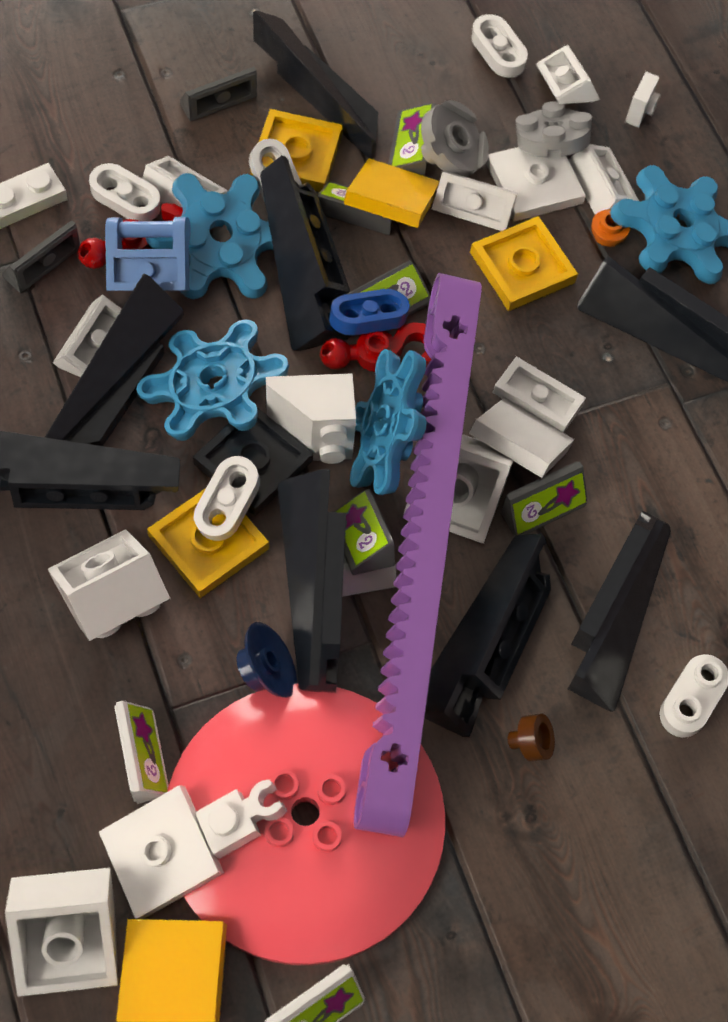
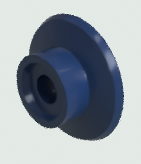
M262 622L251 624L245 634V648L237 654V667L242 679L255 691L266 689L277 697L292 696L293 684H297V674L287 646L270 626Z

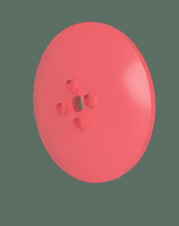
M293 684V695L290 697H277L264 689L232 703L217 713L200 729L182 753L174 769L168 791L179 785L185 786L196 811L235 789L240 791L244 799L250 796L252 788L263 780L272 781L277 788L276 791L265 797L264 807H270L280 801L287 809L285 815L277 820L267 821L262 819L256 824L261 836L224 857L218 858L224 874L183 896L201 921L225 922L227 924L226 942L236 949L260 959L288 965H318L344 960L367 951L397 931L410 918L429 890L443 851L445 808L437 774L422 745H420L412 812L404 837L354 828V810L362 758L365 751L383 737V733L373 728V722L382 716L383 713L375 709L377 703L371 699L339 687L336 688V693L302 691L299 688V684ZM390 752L381 757V760L388 762V771L398 766V762L391 760ZM302 802L313 804L319 811L317 821L308 826L296 823L291 815L293 808Z

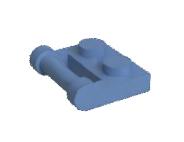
M121 217L107 218L105 224L106 291H133L143 274L149 275L164 291H190L189 240L191 225L189 218L174 217L173 221H123ZM173 237V249H122L124 238Z

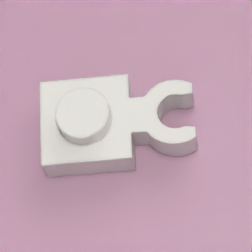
M263 780L257 783L252 788L250 796L244 799L240 791L235 789L195 812L214 856L220 859L261 836L256 824L262 819L274 821L285 815L287 809L280 801L270 807H264L265 797L277 790L272 781Z

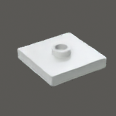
M519 147L488 155L486 164L496 186L518 193L511 214L513 222L584 203L586 195L567 157L560 156V149L548 150V157L531 155Z
M179 785L99 831L135 919H144L224 874L218 858L213 855L195 815L197 811L185 786Z

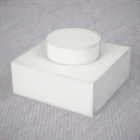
M645 72L633 96L626 123L639 128L645 114L652 116L661 95L655 92L659 76Z

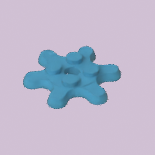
M649 165L640 170L636 176V182L645 194V201L622 199L612 206L610 215L619 226L637 229L646 238L647 246L639 255L641 266L646 271L650 267L656 272L661 273L670 261L681 260L691 266L700 281L706 284L717 283L722 277L723 264L715 253L714 248L718 246L728 247V219L721 217L714 210V200L718 191L716 181L704 176L695 180L690 185V188H682L672 184L661 168ZM677 215H680L679 219L684 221L687 227L680 226V223L675 217Z
M185 173L177 177L173 182L172 192L182 205L183 213L181 217H188L191 225L189 240L190 291L180 292L187 298L198 299L205 295L211 281L219 277H226L236 283L244 296L253 299L261 297L266 292L268 281L257 266V258L261 252L274 249L269 222L260 219L259 215L253 211V204L260 193V186L255 177L243 174L235 178L230 190L225 194L206 191L199 180L192 174ZM225 225L231 238L225 242L213 239L209 230ZM173 237L145 238L147 244L153 249H173Z
M244 319L235 322L229 328L227 334L216 342H203L192 330H182L175 333L169 340V348L177 356V362L174 367L165 373L151 374L144 377L138 383L136 389L139 397L149 404L175 403L174 410L167 417L164 427L168 435L178 441H184L191 438L200 424L210 418H227L232 426L241 431L254 427L257 422L258 409L249 397L256 389L266 385V377L287 376L289 364L287 358L281 354H270L260 357L251 354L250 350L257 342L258 327L254 321ZM221 376L222 378L214 383V388L211 389L208 385L210 379Z
M384 349L379 354L375 366L374 390L367 402L359 401L355 406V431L361 434V446L351 468L350 483L352 487H367L371 485L374 479L373 486L376 494L386 495L394 493L400 481V460L406 461L409 458L413 448V441L420 440L425 433L426 417L420 413L423 405V396L417 392V389L426 371V359L416 351L409 350L403 357L402 362L400 357L391 350Z

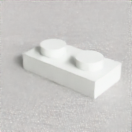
M49 163L0 183V229L68 200L65 188Z
M444 170L440 178L432 210L503 231L508 227L518 193Z
M517 356L497 381L493 390V394L502 399L505 397L563 433L583 407L586 399L583 395Z

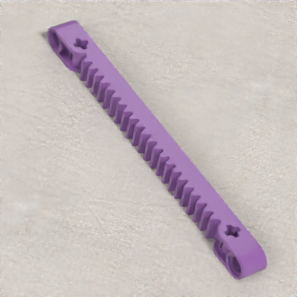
M438 273L435 278L428 307L424 349L431 358V361L425 371V375L428 377L422 385V390L426 393L423 396V410L421 411V414L426 417L427 425L423 437L413 448V453L417 457L410 466L414 474L409 479L408 486L412 487V490L407 495L405 501L410 506L403 514V518L408 522L401 530V535L406 539L399 546L398 552L403 554V556L396 564V569L401 571V573L393 583V586L399 590L391 598V603L397 607L388 617V620L394 623V625L386 633V638L392 641V643L383 651V655L390 660L381 668L380 672L388 678L378 686V691L384 694L385 697L375 706V709L383 713V715L373 722V728L383 733V737L372 744L365 751L362 758L354 810L355 829L404 837L412 812L482 289L480 282ZM387 752L391 753L390 758L392 761L398 762V766L391 771H388V762L381 760V757Z

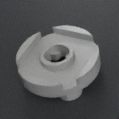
M445 101L426 112L421 125L424 141L421 152L425 160L430 164H437L443 171L465 177L472 175L487 162L489 155V144L485 131L479 134L476 126L473 124L478 119L469 108L457 101Z
M558 101L544 103L542 110L516 118L518 147L531 155L548 157V150L559 149L560 156L571 155L585 149L591 141V114L565 109V105L559 104Z

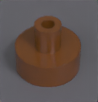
M543 713L523 716L519 721L518 730L508 733L509 747L512 750L520 749L524 758L530 762L550 759L554 753L555 736L549 718Z

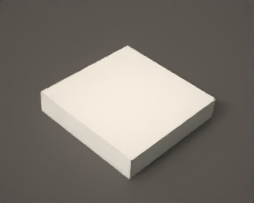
M505 397L477 418L469 432L470 435L541 478L568 452L575 440Z

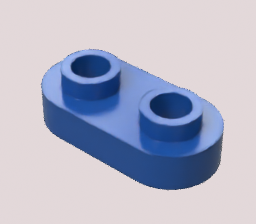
M392 289L342 295L337 297L331 304L329 322L336 331L344 335H360L396 329L405 324L410 304L405 295Z

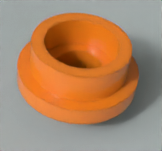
M611 209L598 212L593 217L591 223L594 239L606 247L620 244L627 238L630 227L619 226L613 221L610 215Z

